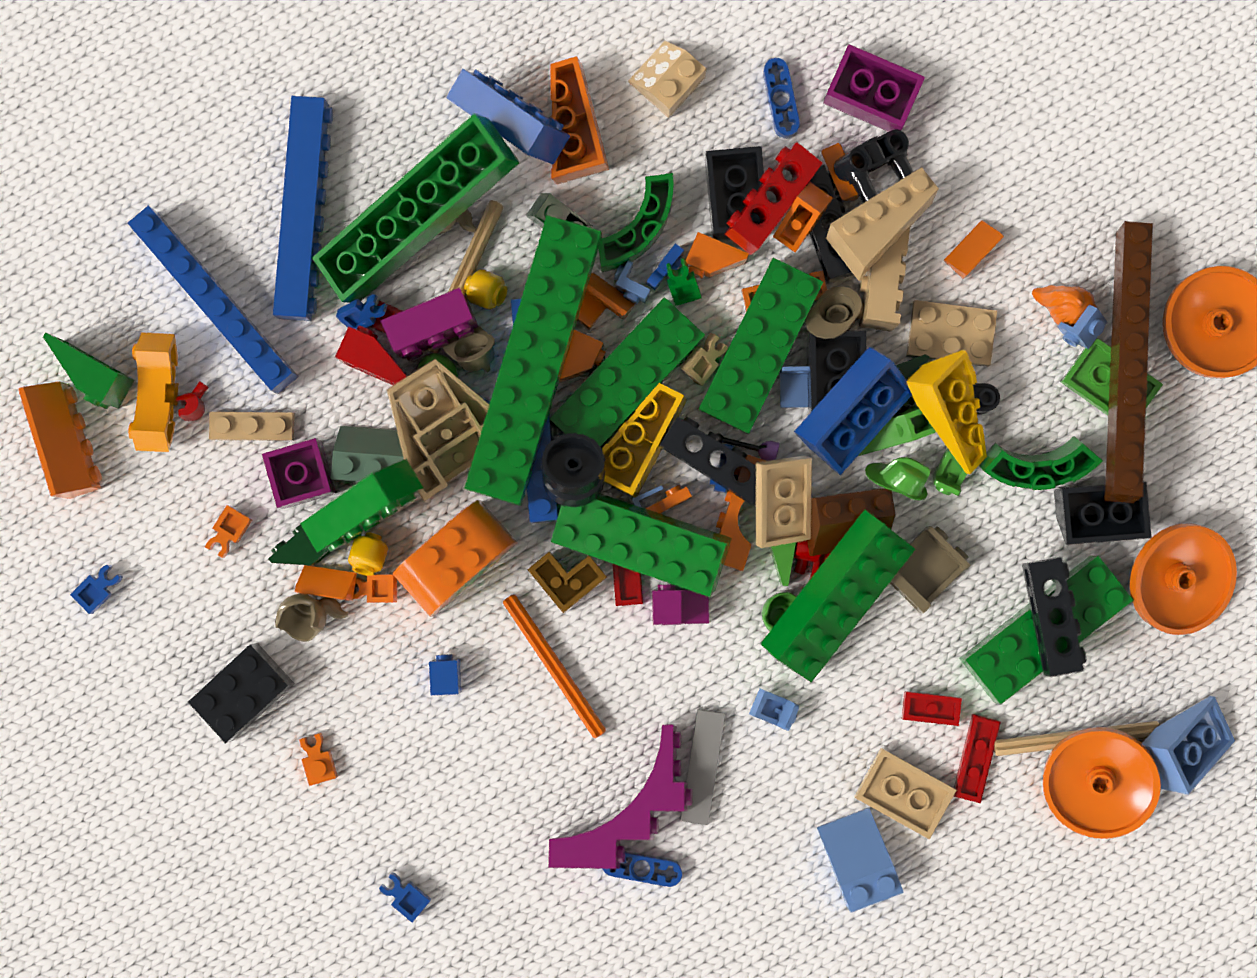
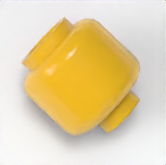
M480 269L473 275H469L465 281L464 289L466 290L467 299L470 303L491 310L496 306H500L507 296V286H505L503 278L489 271Z
M367 532L365 536H358L353 540L348 562L353 566L352 570L365 576H373L374 573L380 572L383 569L388 546L381 541L382 537L380 535Z

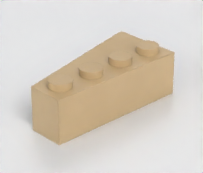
M921 167L831 223L826 239L858 281H860L866 275V272L882 258L883 254L900 239V236L930 207L939 188Z
M910 228L900 236V239L883 254L882 258L861 279L859 292H864L862 308L856 318L860 319L859 327L892 332L900 324L901 314L895 312L899 310L903 299V291L898 289L899 284H902L905 276L906 262L902 261L903 256L906 257Z

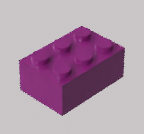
M848 44L823 104L888 132L894 129L902 130L925 77Z
M460 287L381 320L393 351L402 359L407 358V360H413L422 356V351L433 347L434 350L442 348L449 344V339L456 336L459 339L468 337L475 333L473 329L479 327L468 299Z

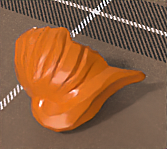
M1049 285L1044 288H1035L1032 291L1035 300L1048 309L1053 321L1058 325L1062 322L1073 327L1088 305L1097 308L1093 295L1079 286Z

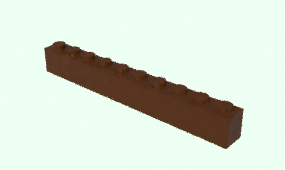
M1124 221L1116 232L1105 501L1134 503L1143 497L1153 223Z

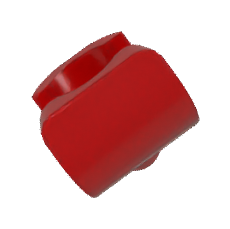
M199 381L191 393H185L176 397V401H180L181 405L185 406L178 410L180 418L184 421H196L203 416L205 405L201 398L209 388L208 386Z
M807 540L796 542L794 558L797 561L794 572L798 574H805L808 561L816 562L821 556L809 555Z

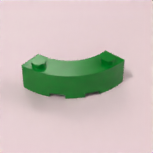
M673 173L645 177L644 199L634 220L619 232L601 240L599 246L601 272L618 269L620 265L625 266L628 260L631 262L635 261L657 241L668 221L671 211L674 187Z
M1073 436L1059 448L1037 455L1014 453L1004 449L995 442L986 452L987 457L979 467L989 476L1006 485L1032 490L1054 489L1055 486L1070 481L1075 482L1093 471L1103 460Z

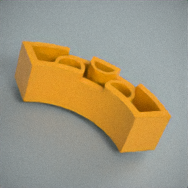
M141 332L138 343H135L132 349L133 359L137 363L138 388L134 420L129 424L128 434L129 438L133 439L136 451L169 452L175 429L173 405H178L176 397L179 390V383H174L176 376L175 366H178L175 334Z

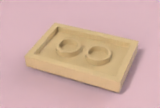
M914 300L906 356L919 357L926 354L930 356L929 359L936 360L955 352L966 350L972 365L989 367L992 359L997 311Z
M803 455L756 463V545L760 548L811 540V457Z
M880 748L854 797L930 840L956 789Z

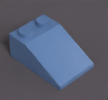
M1209 696L1156 727L1142 744L1155 760L1160 776V788L1190 794L1235 742V739L1216 698Z
M869 807L817 827L843 899L850 913L904 893Z

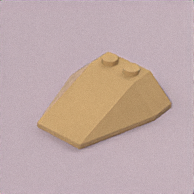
M436 359L387 389L403 457L408 460L424 487L418 491L423 501H426L447 487L448 484L446 482L471 466L489 404Z

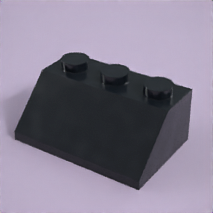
M1143 482V497L1134 503L1105 501V485L1054 490L1056 519L1065 545L1152 538L1147 482Z

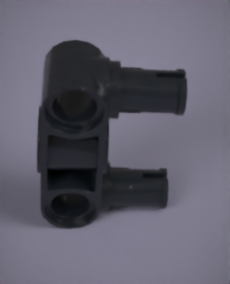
M894 129L879 137L876 136L867 140L835 161V174L842 181L853 185L862 203H865L877 195L868 177L871 172L887 164L892 167L899 181L913 173L907 159V149L909 147L907 136L901 130Z

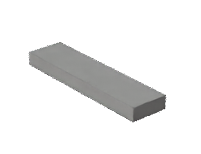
M697 709L686 779L688 788H692V806H688V812H681L680 821L702 825L709 824L725 713Z

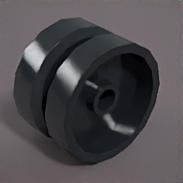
M576 433L560 435L549 442L543 451L541 461L542 482L545 492L553 501L568 507L587 505L595 500L603 490L605 480V457L602 448L594 439L584 434Z

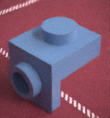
M628 260L626 265H620L613 279L617 281L616 289L623 292V297L632 303L638 304L639 301L646 303L650 295V289L628 278L633 269V262Z
M1088 305L1073 327L1061 322L1058 328L1064 335L1062 339L1073 347L1080 345L1089 349L1095 339L1103 332L1108 322L1098 308Z
M760 688L749 714L789 731L797 718L799 705Z

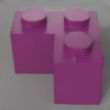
M673 584L658 585V590H652V624H709V597L688 589L675 590V585Z

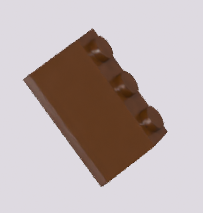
M882 488L811 498V540H807L809 555L815 556L831 553L864 510L892 529L896 516L892 490Z

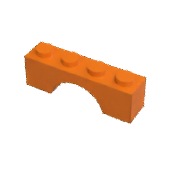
M751 455L746 457V460L754 465L757 461H766ZM740 467L734 471V475L738 476V482L743 483L750 479L748 469ZM727 490L724 501L729 502L726 513L720 512L716 527L720 528L719 534L732 538L724 566L743 571L752 546L742 535L738 525V514L744 500Z

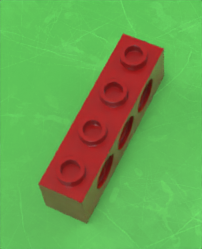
M798 142L794 143L790 148L787 146L783 147L775 158L778 163L774 169L769 167L760 177L759 181L762 185L756 191L753 188L743 200L746 206L741 213L736 210L727 221L730 227L725 235L750 255L762 246L794 203L797 196L823 164V162ZM783 170L791 173L792 181L787 180L783 176ZM767 191L774 193L776 202H771L768 199ZM751 213H756L759 216L760 224H756L751 220Z

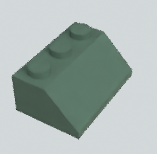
M340 426L333 449L331 479L358 483L371 473L404 460L397 430Z

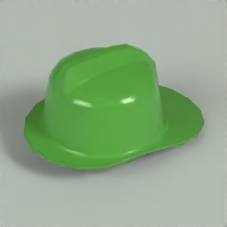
M896 458L889 464L871 463L865 468L867 477L881 487L901 493L913 500H925L928 495L925 484L930 475V469L912 458Z

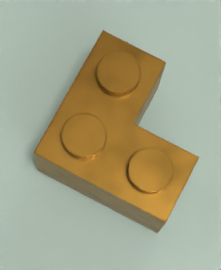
M548 552L527 569L562 613H565L607 578L590 556H587L572 570L567 572L554 555Z

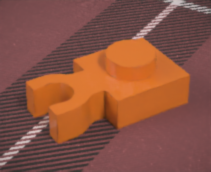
M677 485L665 492L666 498L645 509L661 514L693 496L688 487L682 489L680 485Z
M226 505L212 529L218 532L217 535L209 539L204 547L212 550L217 542L220 543L222 549L218 556L225 558L229 552L230 542L239 543L252 519L232 506Z
M394 575L367 576V582L361 578H356L359 591L354 594L353 599H361L367 595V603L397 602V579Z
M322 733L314 735L316 739L315 746L308 744L307 737L299 739L302 749L308 754V757L301 760L309 786L338 777L331 751L323 752Z

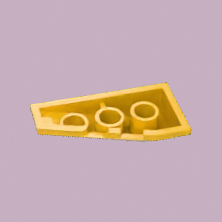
M961 350L923 364L906 382L916 405L965 473L971 474L987 457L983 425L978 424L976 409L980 408V401L974 396L973 384L977 383L976 373L967 351Z

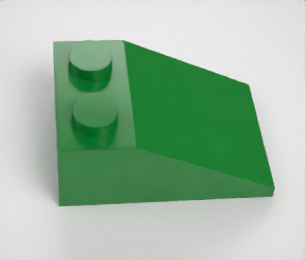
M45 332L43 335L45 342L76 389L85 394L83 399L104 409H108L109 406L119 409L135 380L71 343Z

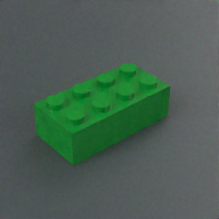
M404 459L371 473L300 524L317 553L326 548L331 552L344 545V540L350 543L358 536H362V529L366 532L379 525L381 516L384 520L398 512L399 504L401 507H404L416 500L417 498L414 494L424 487L408 460Z

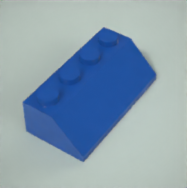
M869 347L794 432L809 449L836 473L841 475L912 396L906 382L907 380L891 359Z

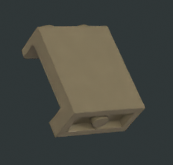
M927 526L910 543L916 550L890 582L919 613H925L932 606L931 603L964 570L971 566L966 561L969 558L968 555L958 546L953 548L946 541L949 538L947 534L938 526L935 528Z

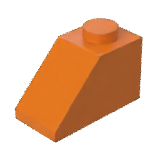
M810 182L797 196L773 237L796 253L833 198Z
M698 232L686 262L689 272L694 271L695 277L703 279V276L711 278L745 264L749 254Z
M574 330L559 383L592 372L595 365L599 367L606 355V351L603 350L604 343Z

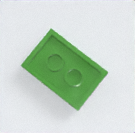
M1096 338L1089 349L1084 348L1060 382L1108 416L1111 347ZM1148 373L1146 408L1163 385Z

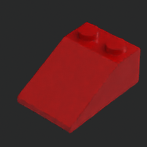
M358 325L357 329L348 326L335 355L336 359L349 367L390 385H395L408 376L386 348L377 340L378 336L373 334V331Z

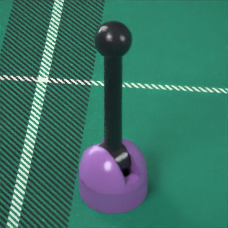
M715 433L724 439L723 443L758 451L760 458L763 460L771 461L777 458L779 442L765 441L757 446L723 437L721 433Z

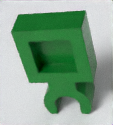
M684 258L680 259L682 264L680 269L675 270L671 267L670 263L666 264L667 273L670 278L667 279L668 287L675 306L702 298L694 271L689 272Z

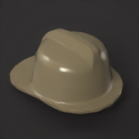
M843 286L827 290L812 307L805 319L808 331L814 336L823 339L835 338L849 331L854 326L862 308L860 296L853 289Z
M480 326L473 329L474 334L462 339L456 336L448 340V345L442 347L450 357L468 372L484 370L488 373L490 371V364L495 356L493 347L495 339Z

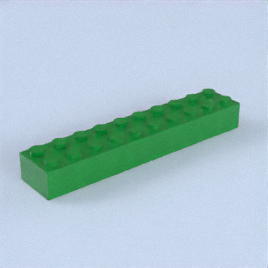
M546 215L464 489L522 506L602 240L601 231Z

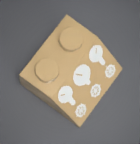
M664 41L628 80V83L669 118L705 79L707 68L686 50Z

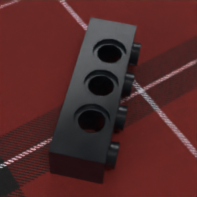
M824 164L820 166L808 184L811 182L833 199L809 235L823 270L826 283L829 284L854 274L840 256L832 253L831 244L826 239L829 230L825 229L821 223V220L824 218L836 221L845 212L841 197L836 198L833 187H836Z
M687 416L684 420L677 417L662 440L660 448L756 507V464L754 465L746 460L748 455L739 448L733 446L732 449L724 446L722 444L724 439L709 431L708 434L700 431L698 429L700 424ZM692 437L699 438L702 441L703 446L698 452H691L686 447L687 441ZM716 452L723 453L726 457L725 465L722 467L713 466L710 462L712 454ZM744 467L749 470L750 479L747 482L742 483L735 479L734 471L737 468Z
M1062 557L1022 563L1043 675L1055 677L1085 671L1083 664L1086 663V653L1084 648L1079 645L1078 635H1081V628L1078 619H1074L1072 607H1075V598L1072 590H1068L1066 579H1069L1070 574L1067 563L1063 562ZM1048 580L1053 581L1056 586L1055 593L1051 596H1048L1044 591V585ZM1055 608L1061 612V620L1057 624H1053L1050 620V613ZM1059 637H1064L1067 641V647L1063 652H1058L1055 647L1056 640Z

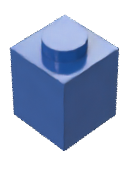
M453 654L436 655V660L429 662L430 696L460 694V659H453Z

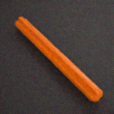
M513 594L503 601V605L592 737L597 738L605 733L606 728L516 595Z

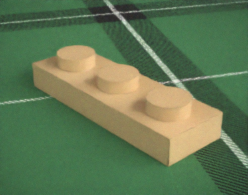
M209 412V440L294 441L295 413Z

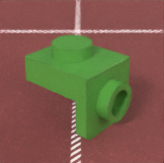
M948 448L932 476L933 484L939 492L945 495H951L952 493L959 496L961 485L967 474Z

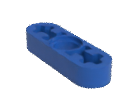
M772 58L766 62L763 70L775 133L781 138L789 139L796 135L800 125L787 63L781 58ZM772 66L782 70L779 75L780 84L776 86L775 75L769 74ZM785 92L789 97V102L785 105L776 104L773 99L775 93ZM787 111L788 122L794 123L790 131H786L785 127H780L783 123L782 112Z
M625 851L624 863H627L626 857L632 858L629 864L630 874L624 873L626 867L623 866L616 870L603 869L611 877L665 887L676 886L682 878V869L674 860ZM639 860H644L650 865V871L645 876H639L634 872V864ZM654 862L660 863L658 866L660 870H667L668 866H673V871L677 873V876H672L671 880H666L664 874L657 873V879L652 878Z

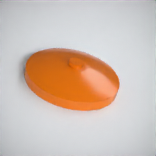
M1215 266L1189 275L1175 287L1166 302L1162 326L1167 346L1182 366L1197 375L1217 379L1238 376L1257 366L1256 277L1238 268Z
M1181 523L1161 530L1143 546L1133 564L1130 576V594L1136 611L1146 623L1172 635L1191 634L1207 627L1222 614L1233 595L1237 578V566L1233 551L1221 535L1198 524Z
M1095 727L1070 734L1054 747L1044 766L1043 790L1050 810L1067 828L1087 837L1107 839L1133 832L1150 818L1160 796V776L1151 753L1137 739L1116 729Z

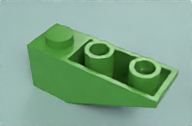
M914 405L896 412L858 456L908 443L936 433V431L919 407Z

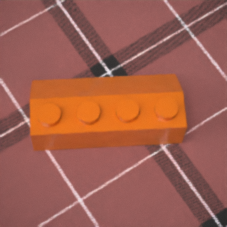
M61 381L18 388L50 496L71 499L101 489L99 483L102 480L99 468L93 464L91 455L94 454L91 442L86 439L83 431L86 425L82 414L78 413L75 405L78 399L74 388Z

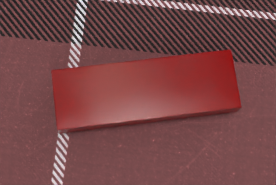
M972 714L954 784V789H956L954 797L981 803L1001 721Z

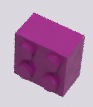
M314 438L262 454L277 508L286 509L337 494L321 440Z

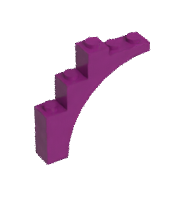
M662 725L660 748L653 770L642 790L628 807L612 820L592 831L572 837L549 839L548 868L619 869L620 863L625 861V847L620 845L621 840H654V834H658L659 819L654 817V811L688 812V806H692L693 795L692 788H688V783L677 782V777H681V760H677V748H681L682 743L681 731H677V726Z

